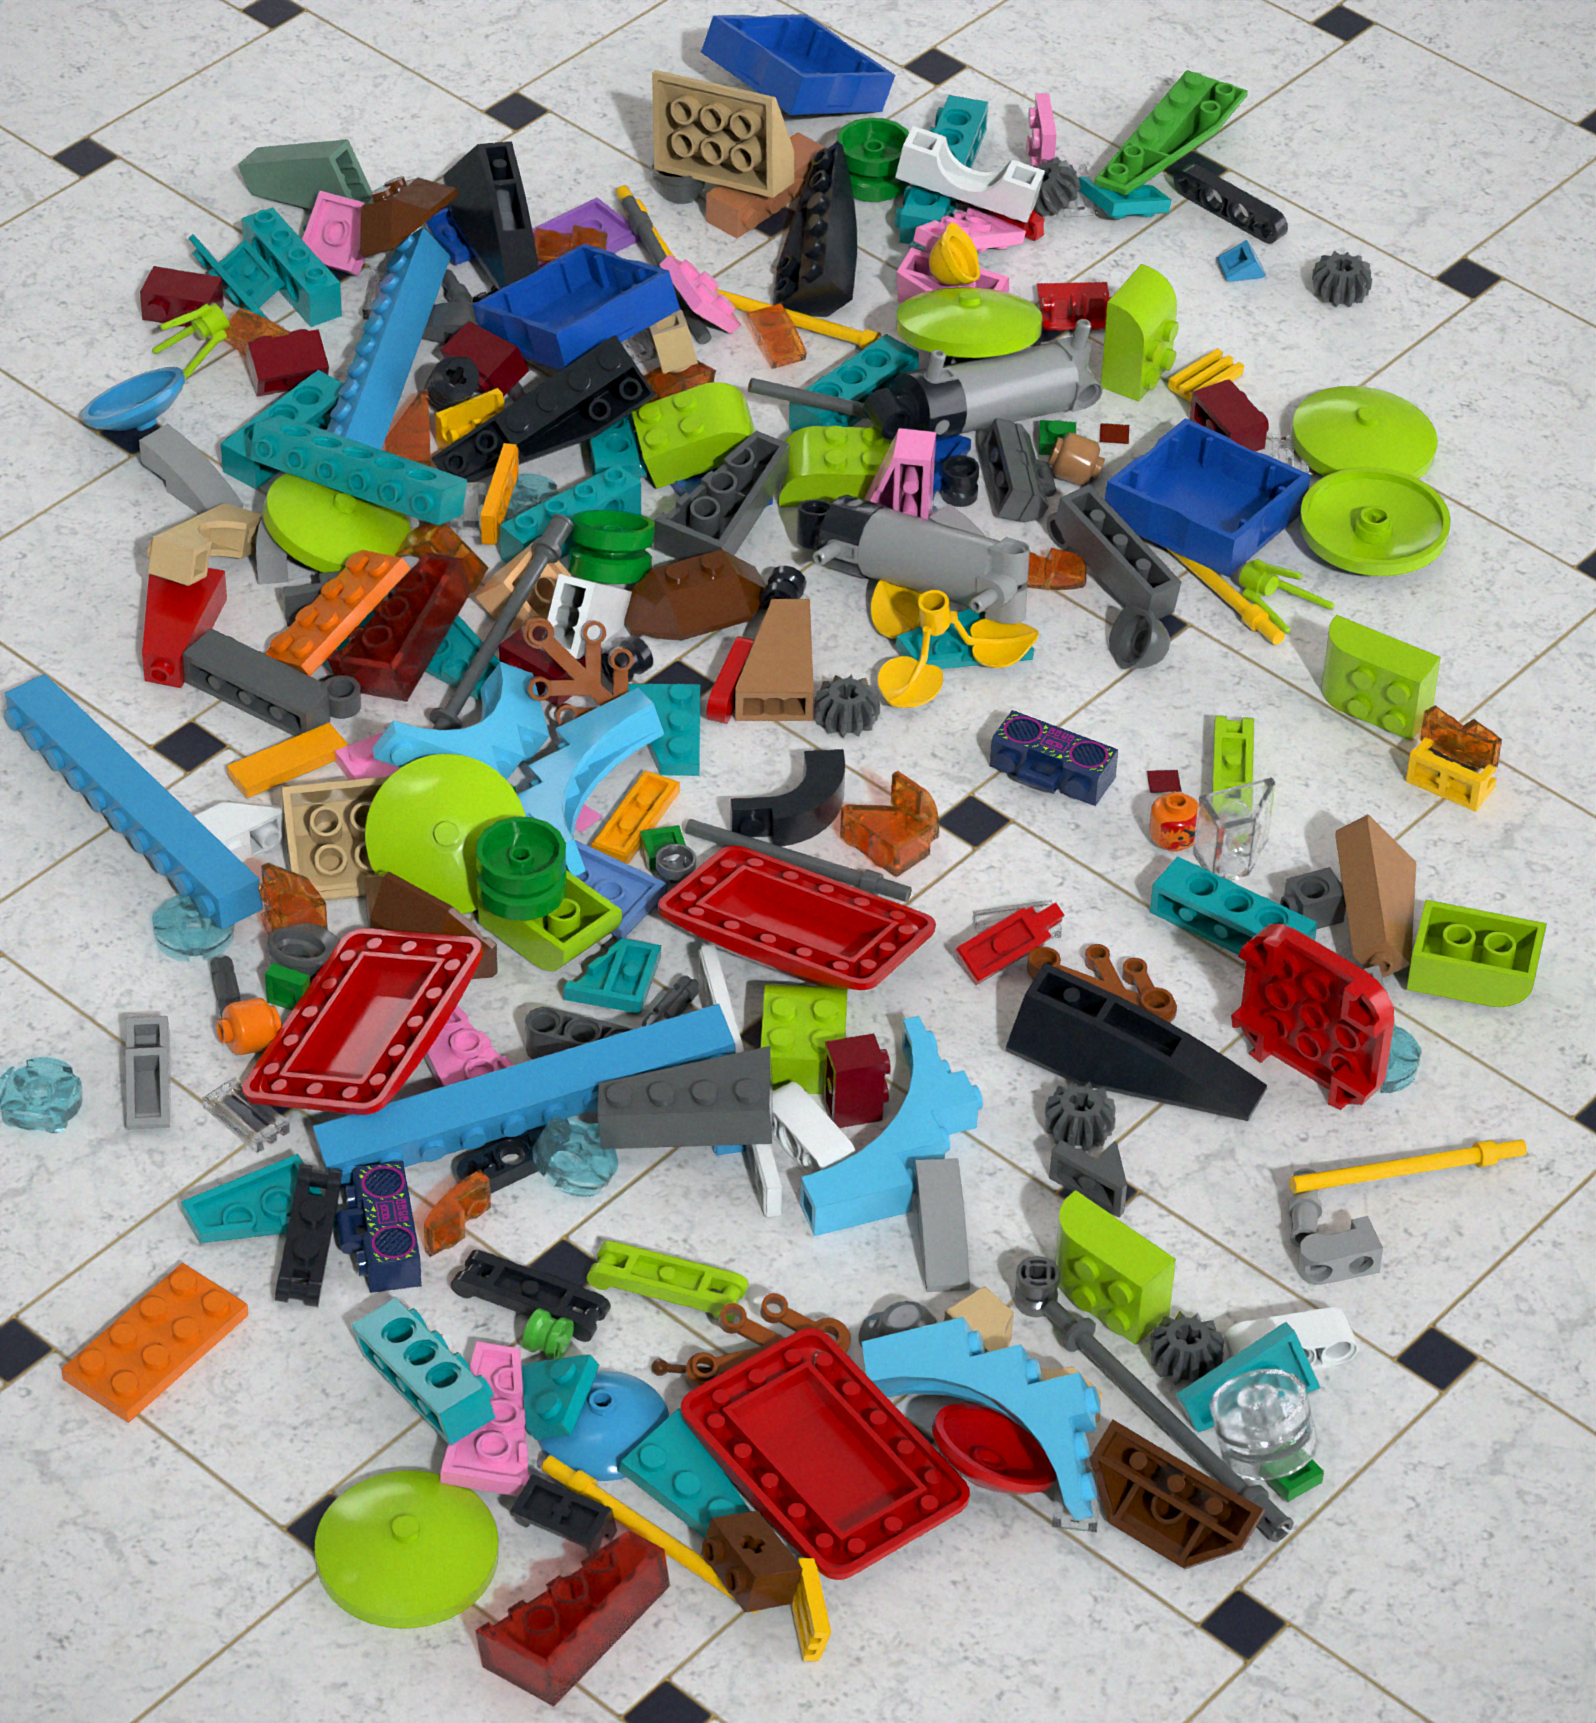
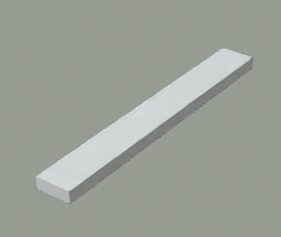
M715 945L701 946V949H699V977L707 1007L720 1004L735 1042L736 1053L745 1052ZM745 1145L764 1215L766 1217L781 1216L782 1185L771 1145Z

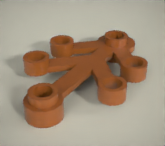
M533 616L525 620L521 627V637L527 645L536 649L543 648L574 679L547 680L541 676L531 678L527 683L526 690L528 695L537 701L546 700L549 696L590 695L602 706L628 693V670L633 665V655L629 650L622 647L614 648L609 653L608 662L613 668L611 694L601 684V642L606 637V628L602 623L596 620H589L581 628V636L585 640V668L554 638V628L547 619ZM597 625L600 629V634L596 639L591 640L587 635L589 627ZM537 626H543L545 629V636L541 640H535L532 635L534 628ZM624 652L627 656V662L625 665L618 667L614 661L615 656L618 653ZM542 681L546 687L545 692L539 696L534 695L533 685L536 682ZM563 703L556 707L554 719L561 726L565 724L560 719V714L564 709L572 710L573 717L571 720L598 707L575 708L571 704Z
M1093 944L1086 949L1085 953L1086 967L1096 971L1100 979L1060 965V954L1053 948L1037 947L1031 950L1028 955L1027 971L1033 980L1043 964L1047 963L1116 994L1169 1023L1176 1017L1177 1004L1173 995L1166 989L1154 987L1147 973V963L1140 958L1127 959L1123 963L1122 971L1123 980L1130 985H1135L1138 991L1136 993L1125 989L1110 961V951L1104 945Z
M778 1293L768 1294L763 1299L760 1314L766 1322L772 1324L780 1322L795 1332L805 1328L822 1330L825 1333L834 1335L838 1346L845 1353L848 1351L851 1342L850 1332L839 1320L822 1318L813 1321L788 1308L786 1298ZM736 1303L727 1304L722 1308L718 1319L720 1328L729 1334L737 1333L760 1346L719 1357L706 1352L696 1353L687 1362L684 1371L685 1381L694 1390L783 1340L785 1337L747 1318L746 1311L741 1305ZM777 1304L781 1308V1312L772 1313L767 1309V1305ZM735 1314L739 1317L740 1322L730 1323L726 1320L725 1315ZM700 1363L706 1364L711 1367L712 1371L702 1373L697 1369V1365Z

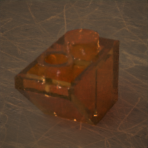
M425 522L408 533L395 554L397 557L411 555L419 558L440 575L446 588L469 594L476 591L489 568L446 523L438 526Z
M847 804L841 808L840 837L849 846L855 847L870 858L876 866L883 868L895 878L930 855L932 826L904 806Z
M271 863L261 865L263 883L259 884V892L265 907V912L261 913V920L268 935L276 928L301 923H313L328 930L326 902L308 877Z

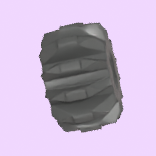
M1058 157L1053 158L1050 162L1044 159L1041 165L1033 166L1045 171L1033 210L1046 217L1051 212L1057 215L1060 209L1064 207L1069 208V202L1078 198L1077 192L1081 189L1079 178L1076 175L1077 172L1073 166L1067 161H1061Z
M1333 251L1331 256L1322 255L1320 262L1315 263L1312 273L1314 295L1322 297L1323 303H1335L1336 307L1339 304L1351 307L1353 302L1363 303L1364 297L1369 295V290H1371L1372 286L1370 263L1362 261V256L1360 255L1350 256L1349 252L1339 254Z
M852 674L844 679L835 675L832 682L823 681L814 699V709H816L818 725L826 726L828 734L840 732L843 738L847 733H853L859 737L862 730L871 731L873 724L878 720V715H880V703L876 686L868 685L866 678L855 680Z
M1073 1080L1068 1088L1057 1086L1054 1096L1048 1098L1045 1106V1127L1047 1128V1133L1053 1134L1055 1144L1062 1140L1073 1147L1082 1146L1087 1152L1091 1148L1092 1143L1098 1146L1104 1145L1107 1136L1112 1135L1116 1122L1114 1099L1107 1098L1105 1088L1093 1090L1091 1082H1088L1085 1086H1078Z
M1179 1311L1175 1320L1164 1316L1159 1327H1155L1151 1334L1149 1354L1151 1365L1158 1366L1157 1370L1160 1377L1172 1375L1175 1385L1181 1379L1188 1380L1192 1384L1223 1362L1224 1339L1222 1338V1333L1216 1331L1214 1320L1201 1322L1198 1312L1192 1318L1185 1317L1181 1311Z

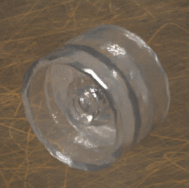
M1258 1369L1245 1372L1226 1381L1213 1394L1209 1406L1216 1434L1218 1435L1217 1439L1222 1459L1239 1477L1248 1480H1272L1285 1477L1303 1468L1315 1456L1319 1443L1304 1382L1295 1374L1280 1369Z

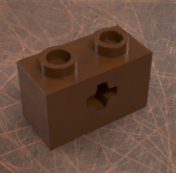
M756 1510L711 1518L706 1538L702 1544L701 1555L742 1610L747 1613L792 1604L803 1568L761 1513Z

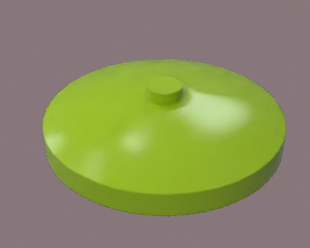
M976 287L943 288L923 292L904 301L897 310L896 330L899 336L908 344L927 352L941 350L946 356L964 358L994 357L1018 352L1034 344L1041 336L1042 314L1032 302L1008 292Z
M1362 386L1332 387L1308 396L1300 403L1294 413L1290 433L1292 445L1299 457L1310 468L1324 477L1345 469L1377 467L1403 472L1419 479L1432 466L1438 443L1437 433L1432 422L1419 408L1395 394Z
M1359 467L1337 471L1317 481L1303 498L1299 523L1302 536L1308 546L1330 564L1363 575L1394 576L1421 569L1441 555L1448 542L1451 518L1448 507L1442 497L1423 481L1391 469Z
M289 473L280 476L274 481L263 505L264 523L276 543L293 558L323 573L342 571L346 567L347 560L361 550L402 557L407 554L411 544L412 532L405 514Z
M458 754L425 756L398 769L383 783L376 793L367 815L365 828L368 858L375 874L389 871L453 906L462 915L478 910L477 840L486 828L497 821L512 817H526L513 787L500 773L489 765L477 759Z
M410 1470L384 1473L352 1486L329 1506L319 1523L315 1537L317 1573L329 1597L340 1608L357 1619L388 1628L408 1629L426 1627L441 1623L462 1613L473 1605L486 1591L495 1575L499 1558L497 1526L492 1513L483 1500L471 1489L440 1483L439 1474Z

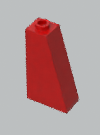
M208 568L207 577L189 586L149 573L142 647L144 679L146 682L182 688L185 682L182 654L213 628L227 601L224 570Z

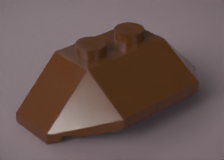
M400 176L385 182V187L372 192V199L361 206L360 252L362 257L392 250L397 247L405 238L459 195L457 189L419 177L405 181L404 176Z
M722 549L651 569L631 590L632 594L624 619V626L630 636L641 637L646 635L656 639L679 641L751 621L762 607L760 598L767 585L755 566Z
M389 871L377 874L371 873L364 878L369 928L477 938L481 942L484 954L472 979L491 978L498 973L497 944L489 937L484 938L477 927L453 906Z
M1113 1419L1089 1458L1092 1469L1095 1472L1098 1490L1108 1523L1185 1570L1243 1550L1266 1511Z

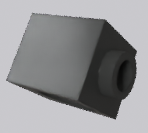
M1331 867L1286 878L1284 896L1281 897L1280 901L1282 906L1318 922L1317 929L1344 922L1346 904L1343 886Z

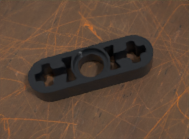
M560 1123L555 1125L546 1124L526 1130L519 1136L508 1137L462 1159L457 1165L456 1170L458 1190L467 1197L482 1198L561 1161L568 1153V1132L566 1128ZM510 1154H516L524 1158L521 1163L515 1165L506 1164L501 1159Z

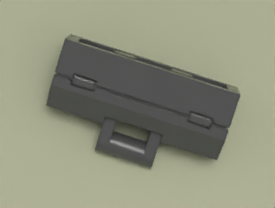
M995 418L980 446L997 515L1023 523L1043 518L1048 509L1046 497L1053 496L1056 493L1051 467L1047 464L1048 462L1036 459L1031 437L1022 424H1015L1011 421Z

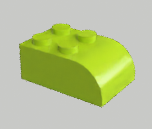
M1144 264L1139 265L1108 301L1101 376L1103 389L1138 402L1149 390H1154L1159 377L1165 370L1169 371L1172 368L1176 359V351L1173 350L1174 339L1179 330V323L1176 322L1177 298L1173 287L1160 272Z
M721 382L702 384L647 403L632 413L643 459L657 489L673 484L675 481H681L721 467L724 464V458L755 432L744 394L737 387Z
M811 426L793 432L784 441L790 444L789 471L779 486V507H798L800 502L811 499L825 500L833 503L839 496L846 494L864 499L892 440L884 438L875 427Z
M1336 614L1329 625L1321 684L1322 694L1325 700L1335 709L1412 741L1432 715L1441 657Z
M567 870L566 897L557 909L541 918L529 921L508 920L496 916L486 909L478 897L479 924L534 965L549 972L559 970L616 930L622 921V910Z
M1425 900L1412 953L1407 990L1490 1007H1508L1525 1000L1533 990L1547 923Z
M765 984L761 1048L770 1046L773 1091L794 1081L805 1089L808 1094H823L825 1042L846 1038L848 990L824 986Z
M1078 1191L1072 1192L1062 1203L1059 1212L1055 1264L1059 1267L1060 1271L1058 1287L1078 1308L1091 1313L1105 1323L1112 1332L1122 1335L1137 1345L1155 1327L1160 1325L1164 1316H1170L1176 1259Z

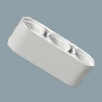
M792 1081L773 1091L772 1137L806 1175L830 1168L857 1154L848 1137L797 1082Z
M1337 1307L1243 1321L1230 1327L1224 1335V1341L1231 1358L1284 1322H1287L1296 1332L1312 1370L1346 1364L1359 1351L1347 1316L1341 1308Z

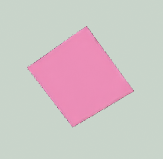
M584 804L576 820L575 829L582 833L603 816Z

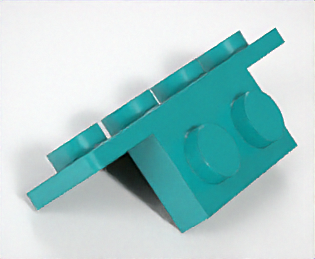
M192 234L188 239L196 247L192 252L195 258L205 268L212 265L213 268L208 271L209 274L222 277V286L229 285L225 292L238 306L242 303L246 304L241 310L255 326L261 321L269 330L274 328L275 325L263 313L260 307L285 285V282L246 239L219 262L201 241Z

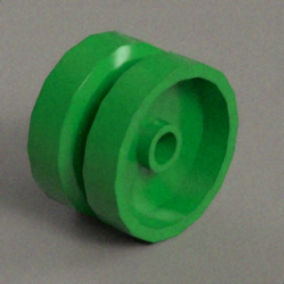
M869 117L854 120L844 125L838 132L837 141L844 148L855 199L868 202L892 200L902 195L906 187L910 186L908 182L895 178L902 148L909 135V131L899 123L885 118Z
M588 510L574 514L572 517L574 529L571 532V538L578 544L569 551L568 570L571 574L594 582L631 584L639 583L651 570L652 556L645 550L651 547L654 542L655 523L651 519L643 515L618 510Z
M512 817L500 820L483 831L477 840L476 868L478 870L477 895L482 905L496 916L520 921L541 918L557 909L566 897L567 885L566 842L561 832L550 823L533 817Z

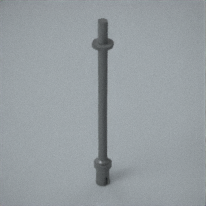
M554 514L542 537L535 539L531 546L534 558L445 708H434L431 711L429 718L434 724L433 729H462V721L457 716L546 565L556 563L562 554L561 547L569 533L574 529L573 522L565 515Z
M1051 1300L1045 1305L1043 1312L1065 1333L1063 1347L1067 1351L1075 1352L1082 1349L1218 1482L1266 1510L1257 1525L1269 1536L1271 1541L1278 1542L1287 1536L1288 1533L1282 1526L1284 1525L1288 1530H1291L1294 1522L1268 1498V1491L1261 1485L1249 1486L1114 1357L1093 1336L1096 1324L1092 1319L1088 1317L1077 1321L1056 1300Z

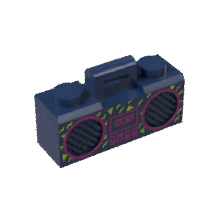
M1014 710L1010 712L991 740L990 767L1017 777V781L1052 794L1057 789H1060L1061 794L1096 806L1116 778L1118 749Z
M403 1161L354 1168L352 1170L353 1185L345 1186L348 1209L337 1212L335 1216L341 1251L346 1254L356 1253L358 1275L367 1276L370 1293L422 1286L420 1253ZM355 1226H359V1228L364 1227L365 1233L356 1235Z

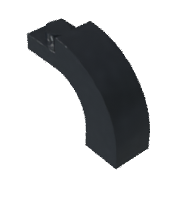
M844 750L804 751L803 782L789 793L773 797L731 799L730 830L748 837L771 836L772 844L781 847L803 842L821 833L836 819L843 805L845 788Z

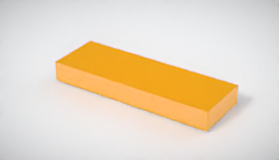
M503 444L480 515L482 544L495 545L498 541L500 524L504 522L519 475V457L516 444Z
M329 722L227 765V776L247 799L334 762L335 751L349 744Z
M644 770L591 843V848L629 864L641 847L640 831L655 828L679 794L680 782Z

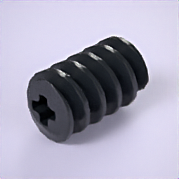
M456 356L442 359L433 369L424 387L425 399L429 406L435 411L440 412L469 400L479 383V371L475 363L468 357Z

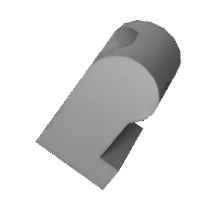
M1364 1216L1352 1219L1350 1230L1331 1235L1314 1233L1306 1236L1300 1245L1297 1268L1299 1276L1307 1283L1321 1285L1380 1273L1383 1246L1369 1217Z

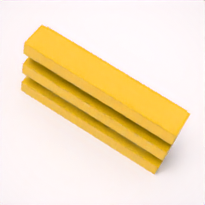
M1217 348L1169 378L1168 389L1191 403L1192 391L1189 392L1190 390L1194 389L1193 391L1228 379L1234 381L1243 375L1244 364L1241 362L1233 364L1234 358L1229 355L1223 358V351Z
M799 1558L797 1562L803 1569L791 1607L803 1661H819L832 1632L817 1564L814 1558Z

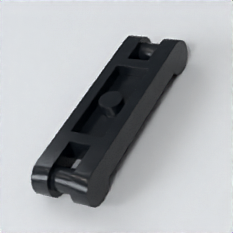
M299 1165L283 1257L277 1280L275 1301L288 1303L289 1299L305 1301V1306L319 1307L343 1170L330 1168L329 1172L313 1170V1165ZM310 1187L326 1189L325 1197L309 1195ZM293 1278L309 1280V1282L306 1284L293 1282L292 1280Z
M473 1250L464 1263L465 1270L459 1271L450 1284L452 1290L462 1298L468 1299L475 1296L529 1317L537 1309L542 1308L549 1311L552 1318L560 1319L565 1317L570 1319L574 1323L573 1337L582 1342H589L597 1331V1321L603 1320L611 1308L608 1299L599 1293L482 1250ZM573 1307H576L578 1309L583 1310V1312L579 1313L572 1309Z

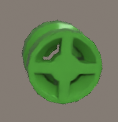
M539 1308L532 1314L526 1325L522 1347L530 1352L542 1351L550 1360L560 1359L566 1353L571 1342L574 1323L565 1317L560 1319L552 1318L549 1311Z

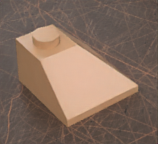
M533 543L496 572L476 596L495 621L534 558L531 548ZM559 560L556 563L546 565L509 629L518 631L525 620L533 616L548 619L558 575L563 574L572 577Z

